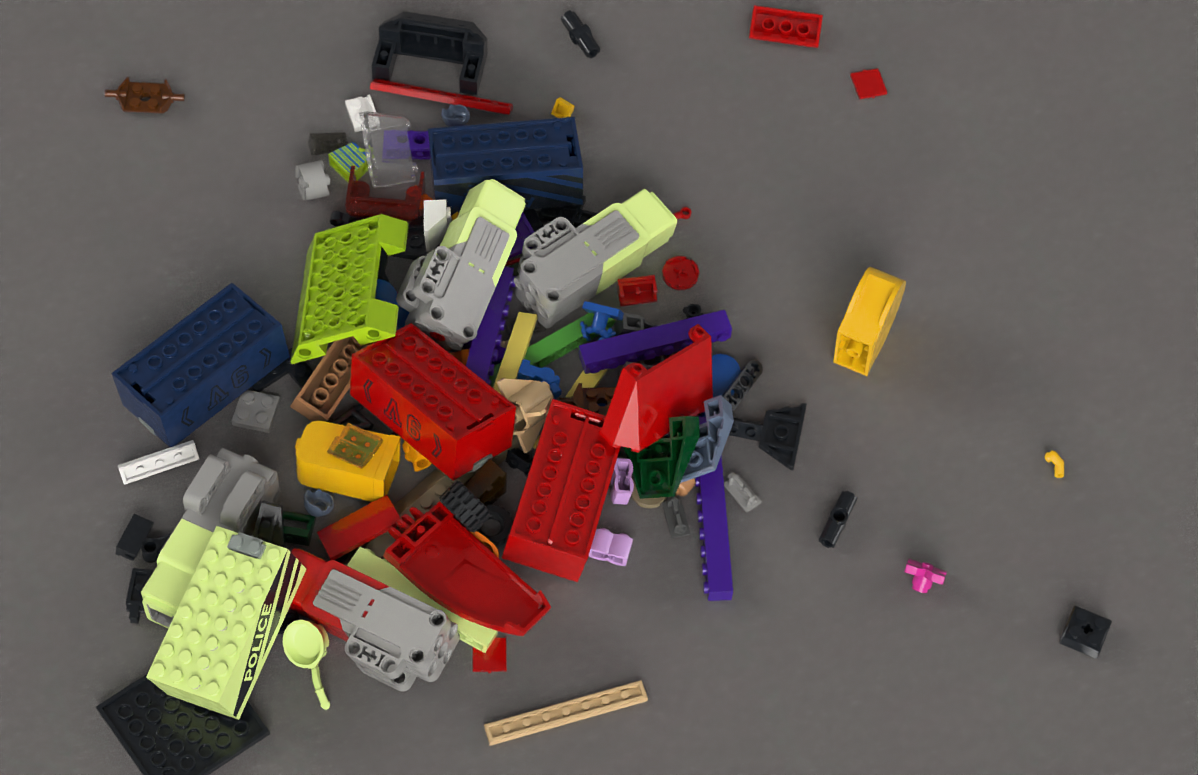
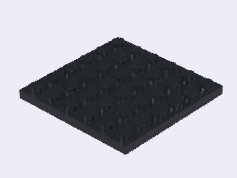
M147 674L96 706L97 711L142 775H209L270 735V731L248 701L238 720L166 694L146 678Z

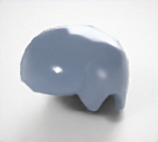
M450 104L447 110L442 108L441 116L448 127L464 126L470 119V113L463 105Z
M308 489L304 494V507L314 517L325 516L333 510L334 499L328 492L321 491L320 489L311 492Z

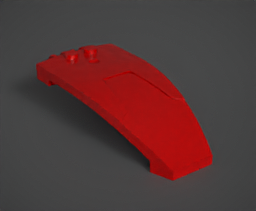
M440 501L425 514L412 506L409 511L417 521L413 520L408 514L402 515V518L396 521L397 527L404 533L399 532L393 526L388 528L387 531L396 541L385 550L383 557L420 591L452 613L470 622L496 631L524 636L550 611L551 606L542 591L540 590L537 593L463 527Z

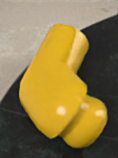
M1054 450L1046 452L1045 460L1048 463L1053 462L1054 476L1057 478L1064 477L1063 459Z

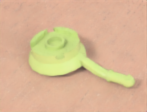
M303 619L293 621L283 633L284 652L296 666L311 668L315 693L321 703L320 706L327 710L330 707V701H328L321 683L318 664L327 653L325 651L326 647H329L328 634L323 626L313 623L315 621Z

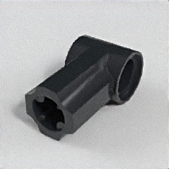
M171 533L156 539L147 538L143 540L141 551L144 561L148 563L157 561L160 551ZM148 549H154L153 552H147Z

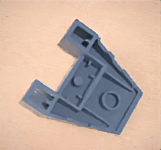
M722 395L704 401L707 422L699 425L700 437L680 483L713 472L717 468L734 422L732 406ZM670 433L663 438H670Z

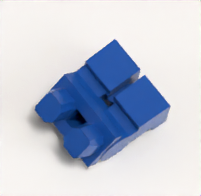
M522 360L517 379L547 382L554 399L557 400L562 393L559 387V376H555L554 371L549 367L539 368L530 365L529 360Z

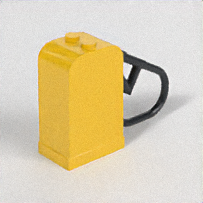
M361 403L353 406L335 420L330 419L327 422L313 421L307 424L301 438H298L296 441L297 479L302 485L374 502L388 495L400 464V436L395 432L386 435L368 431L373 428L374 424L359 413L364 408ZM351 417L360 423L350 426L341 425ZM350 429L380 442L369 459L361 467L332 454L338 445L353 449L342 442Z

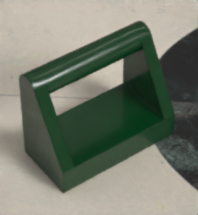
M283 511L284 519L308 523L306 529L284 526L285 542L309 546L316 517Z

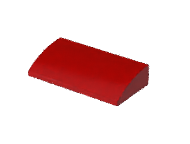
M754 5L749 39L818 48L823 15Z
M385 495L323 528L317 534L330 559L336 560L388 532L387 530L390 526L397 527L396 521L401 518L388 495Z

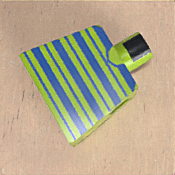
M352 142L329 153V165L352 186L370 169L371 162L369 156L374 154V150L369 144L361 149L356 143Z

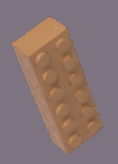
M354 336L334 341L290 407L312 422H327L350 388L352 354L372 343L360 346Z

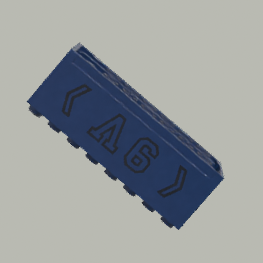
M230 283L111 374L123 406L136 416L155 436L157 435L169 447H173L290 357L282 324L235 284Z

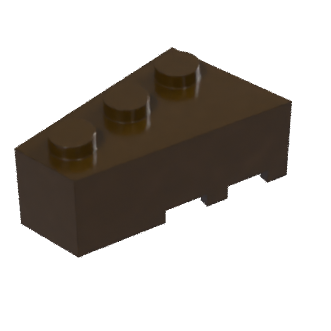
M489 459L465 486L485 506L488 504L492 505L507 492L506 473ZM453 516L463 527H466L455 516Z

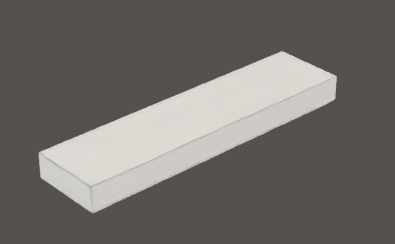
M194 440L120 464L118 468L125 485L199 460Z

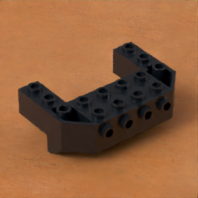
M404 11L384 21L379 26V41L371 66L372 79L390 81L397 54L463 64L459 79L460 93L477 95L488 54L487 38L474 22Z

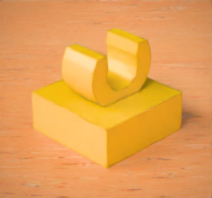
M559 97L556 99L551 114L557 118L571 117L575 106Z

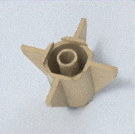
M500 379L497 381V385L501 395L516 406L513 435L518 436L523 452L527 453L532 449L554 396L549 384L545 381Z

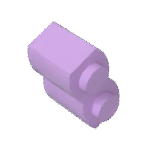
M617 458L610 481L612 484L610 497L613 504L627 505L633 492L634 483L631 478L633 464L630 459Z
M605 528L596 529L589 557L626 566L633 539L624 533L613 534Z

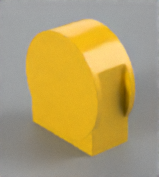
M870 266L867 268L838 329L833 363L868 376L897 314L904 294L906 280Z

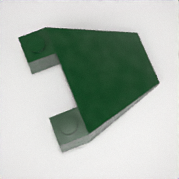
M669 417L670 438L659 439L639 453L631 451V448L624 447L627 459H630L633 464L632 475L640 499L675 496L700 437L699 417Z

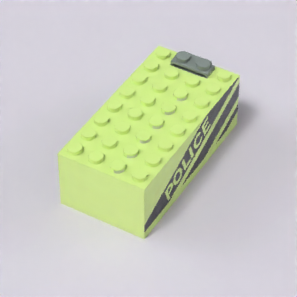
M216 526L146 678L170 696L239 720L306 572V568L287 548Z

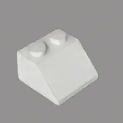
M424 200L426 252H430L442 242L447 228L452 221L451 208L447 207L446 200Z

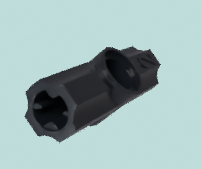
M574 11L565 12L561 17V21L569 31L572 42L575 45H579L586 57H596L600 52V47L593 39L589 26L583 24Z
M842 491L819 538V542L827 548L835 547L858 498L854 493ZM834 518H840L842 521H837Z

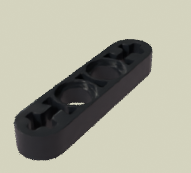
M751 360L746 363L722 396L732 406V412L762 374L763 367L758 360ZM754 367V372L752 374H749V372ZM741 377L746 379L747 386L741 384ZM731 390L736 391L738 394L737 399L731 396Z

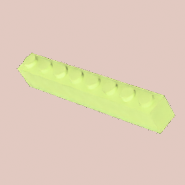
M359 547L347 565L389 587L438 610H442L450 621L458 624L457 631L460 635V640L486 653L498 634L496 630L470 622L442 607L413 585L385 558L377 557L368 548Z

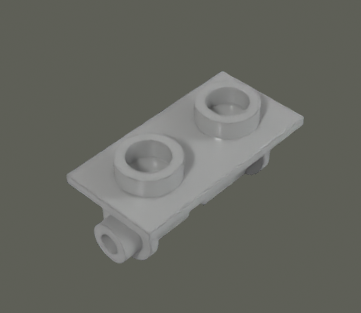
M732 472L728 475L729 480L724 482V487L746 513L762 503L738 474Z

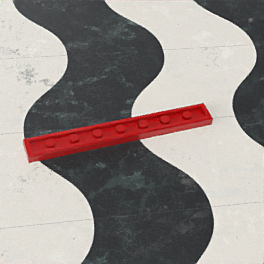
M376 78L370 83V89L453 105H463L469 108L510 115L513 110V104Z

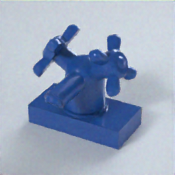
M584 301L582 308L586 312L594 314L591 326L584 324V321L580 322L583 338L591 341L589 336L591 333L602 336L598 341L615 336L616 332L612 328L606 329L608 319L613 318L622 321L624 313L620 309Z

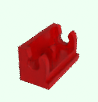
M655 275L618 279L617 292L620 307L657 302Z

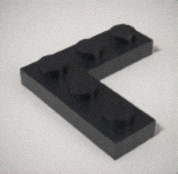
M290 348V357L251 386V388L255 392H261L283 376L289 374L302 389L313 371L305 361L292 364L290 362L292 348Z

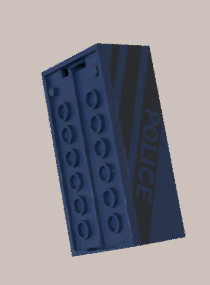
M575 117L428 129L434 200H446L447 207L451 208V216L456 212H460L470 189L490 179L498 181L525 198L526 205L524 210L583 205V164Z

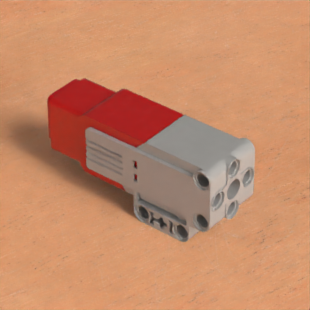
M294 548L291 551L306 568V572L289 607L290 610L315 621L314 623L323 626L326 632L346 641V654L356 662L357 667L364 674L398 691L409 690L416 677L427 682H434L438 679L460 639L457 631L458 624L450 621L445 612L389 587L334 560L327 562L300 548ZM356 647L360 648L358 653L352 654ZM401 676H405V680L402 683H397Z

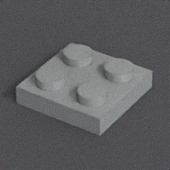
M246 390L240 395L231 421L232 425L270 433L280 403V397Z

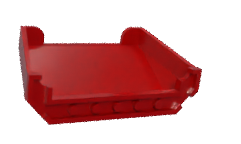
M699 324L692 327L688 332L690 339L694 343L647 370L643 365L633 362L622 369L603 426L599 431V434L611 447L631 448V451L639 453L670 433L669 417H696L705 411L704 401L713 398L711 336Z

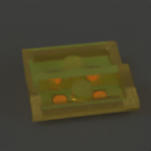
M347 423L341 435L335 437L327 454L362 469L377 452L383 439Z

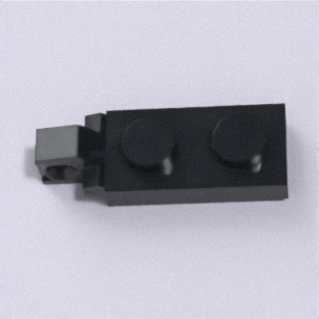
M132 569L125 603L127 612H130V623L139 624L140 613H145L141 591L152 575L153 570Z

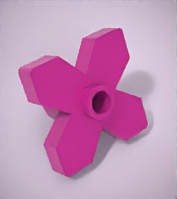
M912 559L908 560L904 572L914 575L911 582L913 584L912 589L922 593H927L928 589H931L933 582L943 585L947 571L935 568L932 564L920 563Z

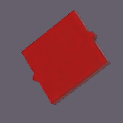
M878 68L871 70L863 69V71L850 74L859 100L887 94Z
M495 638L486 653L473 647V672H488L490 674L492 672L507 671L506 638Z

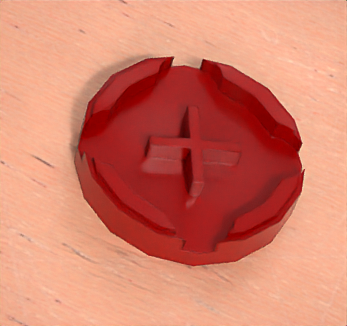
M675 256L665 262L662 269V277L666 285L672 289L687 290L697 283L699 268L692 259H686L684 256Z

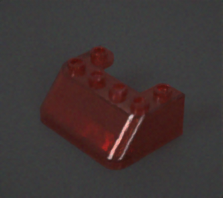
M351 166L345 202L347 214L368 218L383 214L404 221L417 219L423 211L426 190L425 172L421 171L419 186L408 188L405 200L369 197L370 186L364 181H356L355 166Z

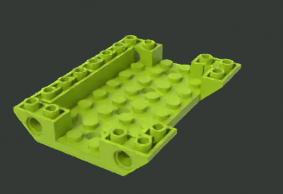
M380 214L315 233L307 251L290 361L292 364L325 356L328 343L354 336L360 346L395 337L399 307L395 304L375 299L381 246L388 256L404 252L406 250L409 225L407 221Z

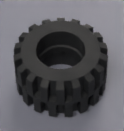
M456 480L439 497L443 505L471 532L475 533L492 516L491 511L460 481Z

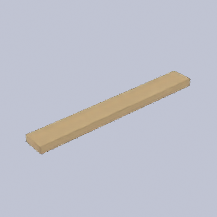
M642 680L484 724V729L491 746L648 701V697Z

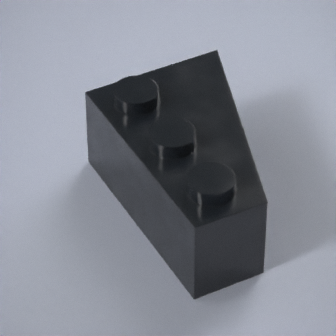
M264 500L261 502L253 537L285 548L283 505Z

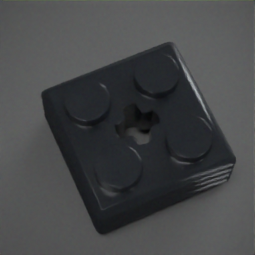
M1074 606L1059 643L1093 658H1098L1112 621Z

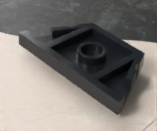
M802 403L799 407L794 408L787 406L779 410H768L765 414L758 448L790 470H794L807 403Z

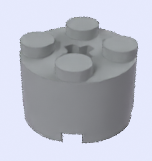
M322 160L300 164L295 167V175L299 179V184H297L298 190L305 201L330 195L327 186L330 185V178L328 174L324 173L325 168Z

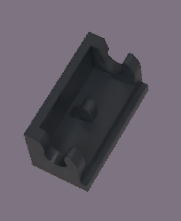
M133 514L116 546L115 554L134 561L141 549V543L148 536L154 522Z

